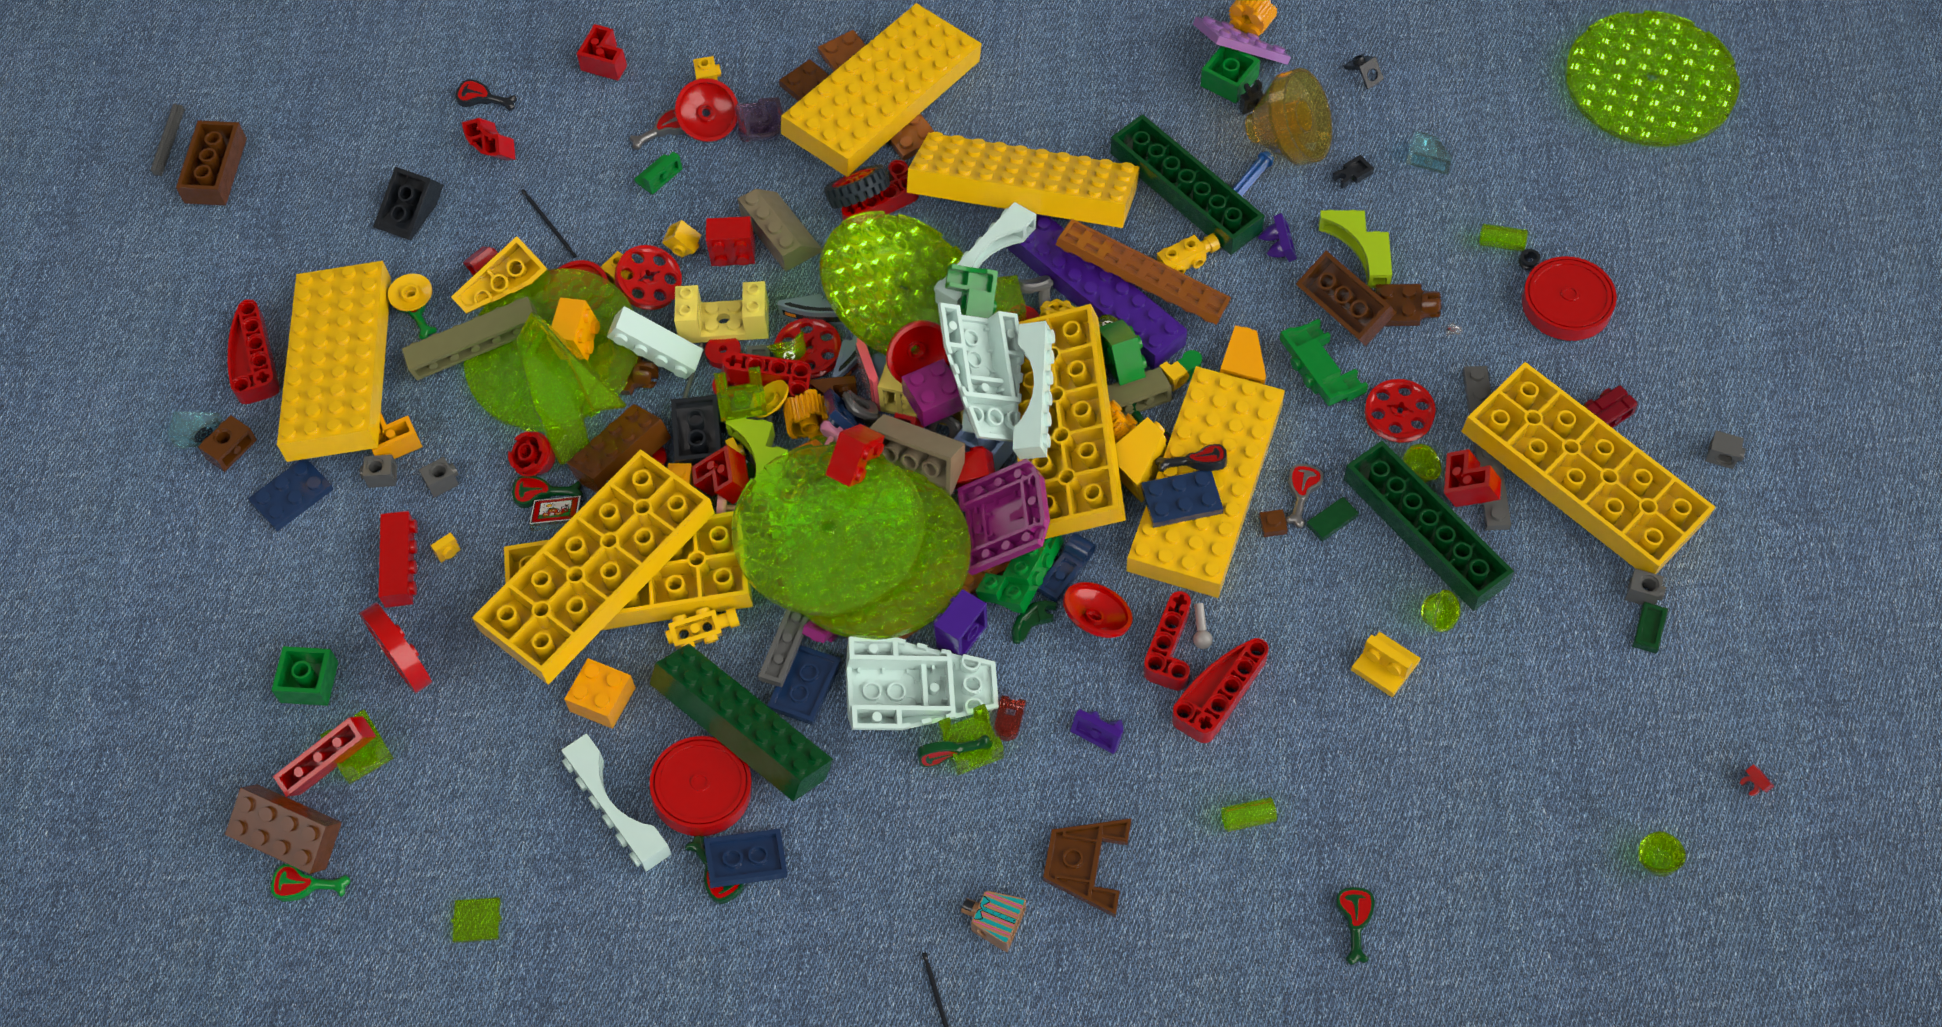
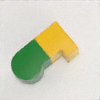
M1189 350L1175 363L1170 365L1166 361L1159 365L1172 386L1173 392L1192 379L1196 366L1201 367L1202 356L1198 351Z

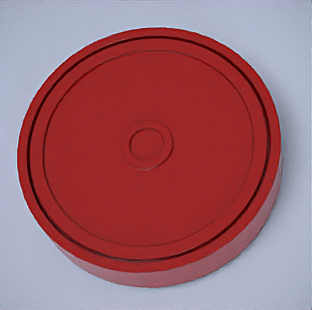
M1570 256L1555 257L1538 264L1528 275L1522 292L1523 311L1531 324L1550 337L1567 341L1587 339L1601 332L1609 323L1617 300L1615 286L1605 271L1590 261Z
M375 602L359 612L369 632L409 688L416 694L430 685L432 680L418 659L419 653L411 643L408 644L402 629L398 624L395 625L382 607Z
M695 736L682 739L665 749L654 763L650 774L651 801L659 818L667 826L679 833L690 836H709L720 833L734 825L742 817L749 805L751 798V773L749 766L715 737Z

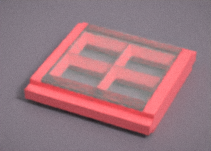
M860 337L857 338L855 346L858 370L869 401H873L877 405L878 411H881L878 394V376L865 340L862 341Z

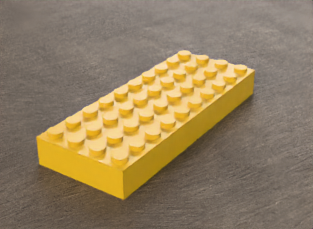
M916 3L781 115V134L848 177L980 61L982 43Z
M932 132L927 134L908 168L907 193L1003 209L1009 208L1016 202L1035 214L1123 228L1137 190L1139 166H1134L1128 162L1121 164L1112 162L1109 159L1097 160L1091 159L1089 156H1072L1066 152L1053 153L1046 149H1028L1023 145L1010 146L1003 142L991 143L985 142L983 139H966L960 135L948 136L943 135L941 132Z
M383 261L296 274L277 446L287 462L378 448L389 315L388 289L391 285V277Z
M1091 304L1019 322V324L1046 321L1050 329H1053L1055 333V343L1052 344L1054 364H1051L1053 384L1050 385L1053 402L1049 406L1052 424L1048 427L1051 446L1047 448V457L1028 459L1045 480L1050 517L1045 539L1126 521L1099 321ZM1025 355L1024 363L1021 365L1023 381L1020 383L1019 393L1022 394L1021 403L1018 404L1020 420L1029 406L1034 387L1033 369Z
M1526 362L1467 417L1461 430L1473 442L1635 569L1657 574L1707 521L1716 508Z
M1196 366L1164 458L1183 457L1189 453L1198 452L1203 447L1211 444L1224 446L1227 451V466L1224 469L1212 471L1222 502L1223 514L1153 528L1146 506L1127 557V572L1219 598L1283 406L1285 390ZM1188 466L1167 468L1164 472L1158 471L1155 480L1200 470Z
M640 449L472 617L474 623L482 634L549 685L715 514L710 498Z
M741 511L714 514L602 630L671 620L673 617L686 614V617L696 615L695 611L709 607L710 611L715 610L716 613L734 607L735 610L753 607L745 525ZM549 540L504 546L505 584Z

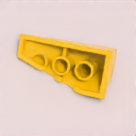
M516 236L454 293L451 298L468 314L533 284L548 269L530 248Z

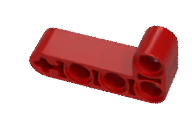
M894 160L888 165L890 185L884 191H880L881 193L873 195V197L867 198L862 202L859 201L857 204L841 208L845 228L849 230L858 229L863 222L869 224L915 202L919 198L918 194L907 193L909 166L904 161Z
M730 352L723 356L722 376L730 382L766 386L773 381L783 380L789 387L787 398H795V394H804L806 390L810 389L811 367L804 361Z
M1183 591L1174 592L1170 596L1146 654L1143 671L1146 680L1176 691L1187 687L1190 673L1187 663L1173 658L1190 613L1191 598ZM1178 606H1180L1179 613L1175 612ZM1167 625H1175L1176 628L1171 629ZM1159 645H1166V646H1168V648H1167V649H1161V648H1159L1158 646H1159ZM1157 665L1160 669L1153 670L1150 666ZM1180 673L1183 677L1176 678L1173 674Z

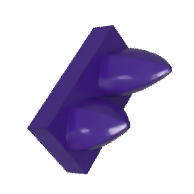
M1282 213L1274 216L1275 223L1263 230L1258 239L1265 241L1279 239L1270 247L1267 255L1276 258L1286 256L1287 260L1291 262L1296 260L1297 256L1289 225Z
M1079 709L1075 714L1070 732L1114 754L1119 747L1124 728L1121 719L1106 723L1100 720L1097 711L1085 712Z

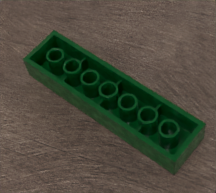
M1143 114L1111 137L1110 153L1121 163L1128 162L1134 166H1139L1138 177L1207 236L1213 233L1217 237L1220 247L1230 255L1234 254L1263 231L1264 214Z
M1380 441L1347 464L1343 480L1473 611L1510 584L1514 570L1383 441Z
M691 644L683 646L655 663L649 684L794 802L826 780L833 759Z

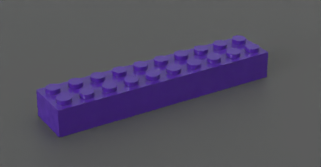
M1036 214V229L1022 243L1006 247L1039 276H1050L1054 283L1052 286L1075 306L1080 307L1091 304L1098 317L1099 326H1102L1103 322L1107 325L1122 319L1128 326H1132L1135 335H1139L1142 340L1143 348H1140L1141 355L1144 356L1147 365L1152 370L1159 368V365L1166 362L1186 345L1187 329L1134 285L1056 246L1057 239L1064 228L1049 216Z

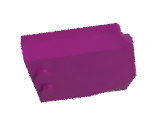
M1024 459L957 488L959 507L966 515L969 549L965 550L967 573L971 575L977 574L1043 547L1050 523L1046 487L1043 476L1031 461Z

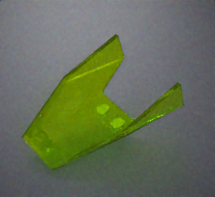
M531 312L515 342L534 412L559 464L563 465L567 464L577 452L590 442L582 414L587 402L592 412L625 408L626 404L581 354L536 312Z

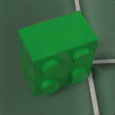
M1221 46L1202 68L1200 86L1237 104L1240 96L1246 92L1244 84L1248 83L1251 86L1258 78L1260 59L1248 53Z
M1122 319L1099 327L1105 367L1121 386L1145 378L1144 368H1147V363L1140 351V348H1143L1140 336L1135 335L1132 326H1128Z
M283 646L271 691L280 703L328 706L338 660L331 649Z

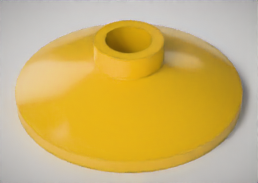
M420 274L403 275L397 278L388 289L390 304L400 311L417 310L423 307L432 296L430 281Z
M776 380L764 386L751 403L750 411L752 415L757 418H763L778 411L789 392L787 383L783 380Z

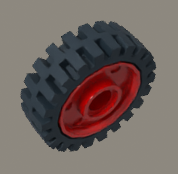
M876 164L855 170L848 177L843 176L833 180L824 187V192L831 208L839 209L844 206L848 207L851 204H857L859 201L862 202L867 198L873 197V195L881 193L880 191H884L889 187L890 182L883 165Z

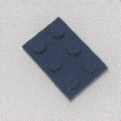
M831 388L824 393V404L829 415L828 420L836 428L841 427L843 430L859 424L865 426L864 420L852 414L846 408L844 400Z
M302 459L250 496L248 500L278 532L331 492L333 487L307 459Z
M1196 471L1141 483V489L1153 528L1223 514L1222 502L1212 471Z
M800 645L783 686L775 687L767 706L775 713L814 725L840 668L841 658Z
M780 829L704 838L710 888L787 878L788 872Z

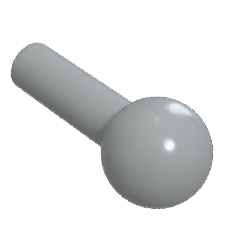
M1204 603L1194 604L1197 632L1193 637V642L1197 648L1207 649L1211 646L1213 638L1206 628Z

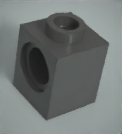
M1716 430L1709 443L1705 461L1734 469L1737 461L1742 462L1746 448H1742L1744 438Z
M392 454L364 456L363 466H360V477L362 480H365L368 488L396 486L398 466Z
M444 457L419 469L425 484L434 498L459 485L456 480V476L459 474L454 464H448Z
M1634 569L1628 583L1625 600L1643 605L1644 602L1656 605L1658 600H1663L1666 587L1662 586L1664 576Z

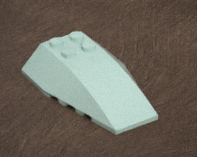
M940 302L938 310L944 349L962 404L976 437L1013 442L1014 427L1020 421L1018 404L1021 403L1022 394L1019 393L1020 383L1023 381L1021 365L1024 363V354L1018 345V315L998 311L988 319L961 315L960 305Z
M848 637L846 693L847 715L852 730H905L999 708L995 661L966 654L961 656L951 653L950 650L928 648L926 644L917 643L916 645L896 637Z

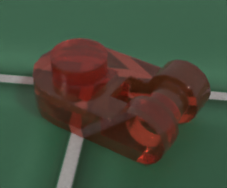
M1001 696L995 721V733L999 739L1011 741L1018 736L1026 708V700L1018 699L1017 701L1010 699L1009 696ZM1007 709L1016 710L1015 716L1006 714Z

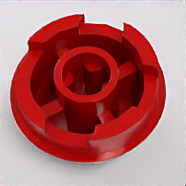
M527 431L515 437L514 440L516 442L513 445L512 451H508V460L511 467L522 476L543 475L553 467L556 458L555 450L542 433Z

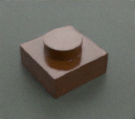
M1283 509L1259 513L1263 537L1287 534L1288 528Z

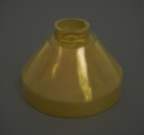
M1296 68L1279 73L1254 108L1253 113L1249 114L1245 121L1247 135L1253 143H1260L1265 148L1298 166L1323 160L1330 149L1332 118L1329 103L1317 78L1304 68Z

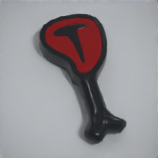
M473 79L463 81L456 91V101L462 107L494 103L505 106L508 111H512L515 109L514 103L517 101L515 95L506 98L492 95L486 85Z
M1211 444L1203 447L1198 452L1189 453L1183 457L1164 458L1159 456L1155 460V464L1160 472H1164L1167 468L1188 466L1200 471H1216L1227 466V451L1220 444Z

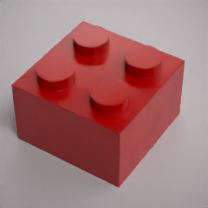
M750 216L706 218V244L711 266L723 267L726 265L755 264V238Z

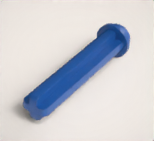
M1268 151L1259 153L1258 159L1232 189L1243 196L1264 170L1273 165V155Z

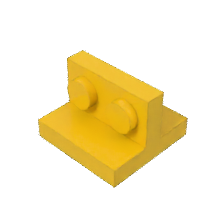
M1379 631L1376 636L1371 634L1367 639L1363 653L1353 664L1351 671L1390 697H1393L1419 664L1421 658Z

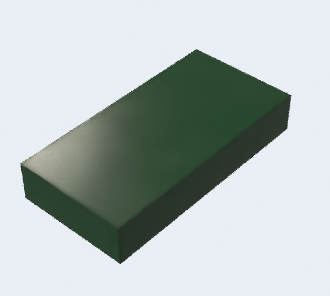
M1342 497L1307 521L1306 526L1323 542L1356 519L1359 512Z
M1647 602L1643 603L1632 647L1657 654L1668 608Z

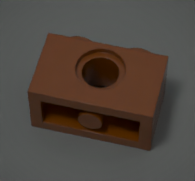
M230 415L225 421L220 423L218 428L209 437L202 441L198 448L206 460L226 472L257 439L248 426Z

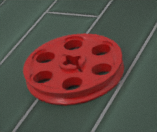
M640 245L629 249L621 256L615 268V283L622 297L635 307L645 310H657L669 305L675 299V287L682 284L681 271L675 259L663 249L651 245ZM632 255H640L643 262L635 263L632 260ZM661 257L665 264L658 266L654 263L653 258ZM621 271H629L632 274V279H624L621 276ZM645 275H647V276H653V278H652L651 281H650V279H643V278H644ZM666 275L674 277L675 284H668L664 277ZM632 290H640L643 293V298H635ZM654 292L663 293L665 300L658 301L654 297Z
M808 318L798 319L787 324L778 333L774 342L775 358L784 359V353L787 352V356L795 355V360L814 364L815 368L811 370V379L824 376L835 368L841 348L840 335L831 324L824 320ZM806 326L813 328L812 332L807 334L802 333L801 329ZM824 334H831L833 336L829 341L821 339V336ZM787 337L794 339L793 343L788 345L782 343V341ZM812 346V349L809 348L807 351H804V348ZM830 352L834 354V357L826 360L822 358V355Z
M1391 379L1378 384L1369 393L1365 404V418L1369 427L1383 439L1397 443L1412 442L1423 437L1431 429L1436 413L1435 403L1430 393L1421 385L1405 379ZM1406 388L1410 390L1411 394L1403 396L1398 390ZM1378 393H1385L1389 396V399L1383 401L1378 399L1376 395ZM1424 402L1428 405V409L1421 410L1417 408L1416 404ZM1398 408L1403 409L1402 413L1397 412ZM1379 411L1384 417L1382 419H1375L1372 413ZM1413 421H1420L1424 427L1416 429L1411 423ZM1393 425L1401 428V432L1392 433L1389 427Z

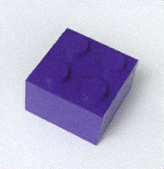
M963 589L957 596L954 595L950 599L946 611L943 614L940 613L934 621L936 647L940 650H950L951 653L961 656L966 654L988 626L987 604Z

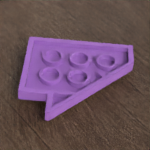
M1204 16V18L1195 17L1193 25L1217 45L1287 65L1291 57L1285 53V48L1278 45L1272 46L1261 41L1259 36L1255 34H1246L1233 28L1234 25L1231 23L1220 22L1208 16Z

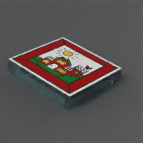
M581 496L534 500L530 519L531 531L562 528L581 509Z

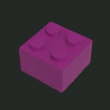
M944 359L902 376L903 394L923 427L964 410L954 375Z

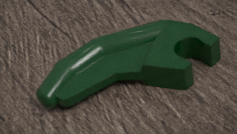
M1046 600L1031 603L1025 613H1020L1014 622L1011 630L1012 642L1020 644V642L1026 639L1032 627L1038 624L1042 625L1053 622L1054 614H1048L1046 611H1056L1057 603Z

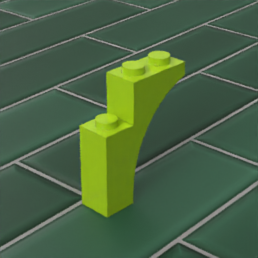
M1320 210L1319 231L1340 239L1354 251L1364 268L1367 286L1376 288V284H1390L1392 265L1389 232H1366L1365 210Z
M727 416L725 424L728 435L734 437V439L747 448L756 463V478L751 493L754 505L765 508L779 505L791 460L788 450L779 446L772 447L775 438L773 423L763 419L753 420L743 416Z

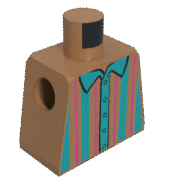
M985 891L980 903L966 898L961 913L973 917L971 929L975 934L1008 953L1026 911V900Z

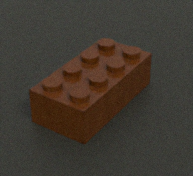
M197 121L176 185V189L185 204L226 206L247 140L239 122Z
M1327 250L1296 283L1305 294L1364 346H1367L1397 313L1385 300Z
M633 404L616 420L611 422L599 435L594 437L583 449L577 452L567 462V465L577 481L597 493L607 483L606 481L610 480L640 449L649 456H652L671 439V436L661 418Z
M255 784L240 788L225 835L312 874L327 868L342 822Z

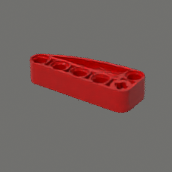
M251 299L242 301L237 307L229 333L227 353L230 387L238 401L245 405L274 397L280 390L264 316L257 303Z
M1260 638L1251 639L1224 654L1203 671L1174 704L1172 712L1173 726L1200 743L1211 742L1264 667L1269 651L1267 642ZM1258 651L1262 655L1256 656L1251 652ZM1244 669L1247 670L1249 673L1242 674L1239 672V670ZM1233 688L1236 690V692L1230 693L1227 692L1225 689ZM1221 707L1223 711L1217 712L1214 711L1212 708ZM1186 713L1189 717L1182 718L1178 714Z

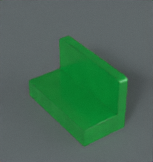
M674 151L669 156L663 154L635 178V183L653 195L682 170L680 156Z

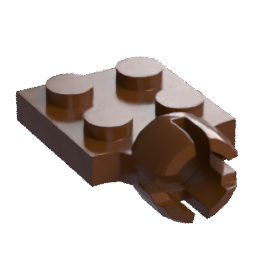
M809 59L781 78L779 86L799 101L825 80L829 74Z
M1376 284L1375 293L1397 312L1385 326H1420L1422 319L1438 318L1441 315V294L1438 291H1423L1421 284Z
M599 347L587 387L590 391L632 395L634 389L638 387L654 388L657 382L651 381V379H658L659 369L654 362L643 361V356L636 355L632 350Z

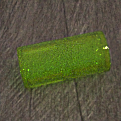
M1483 223L1479 245L1523 251L1526 247L1528 230Z
M1272 797L1221 807V817L1226 832L1277 822V812Z

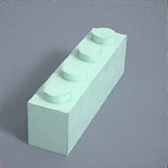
M625 306L615 315L607 338L613 340L616 344L634 351L636 355L643 356L654 362L655 365L664 367L676 376L687 379L696 371L703 349Z

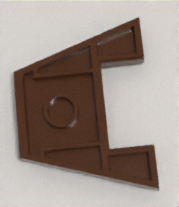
M1132 818L1052 829L1043 881L1116 918L1120 890L1096 887L1095 881L1102 842L1128 845Z

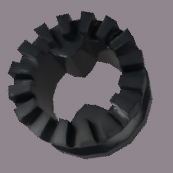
M1525 249L1521 252L1518 263L1521 269L1524 268L1525 271H1530L1539 264L1541 257L1536 250ZM1530 257L1533 258V261L1528 262L1526 259Z

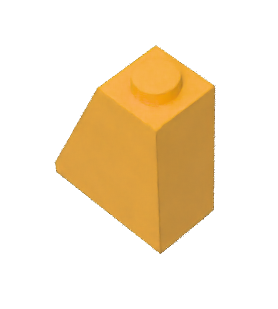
M1235 325L1220 373L1265 385L1266 373L1256 330Z

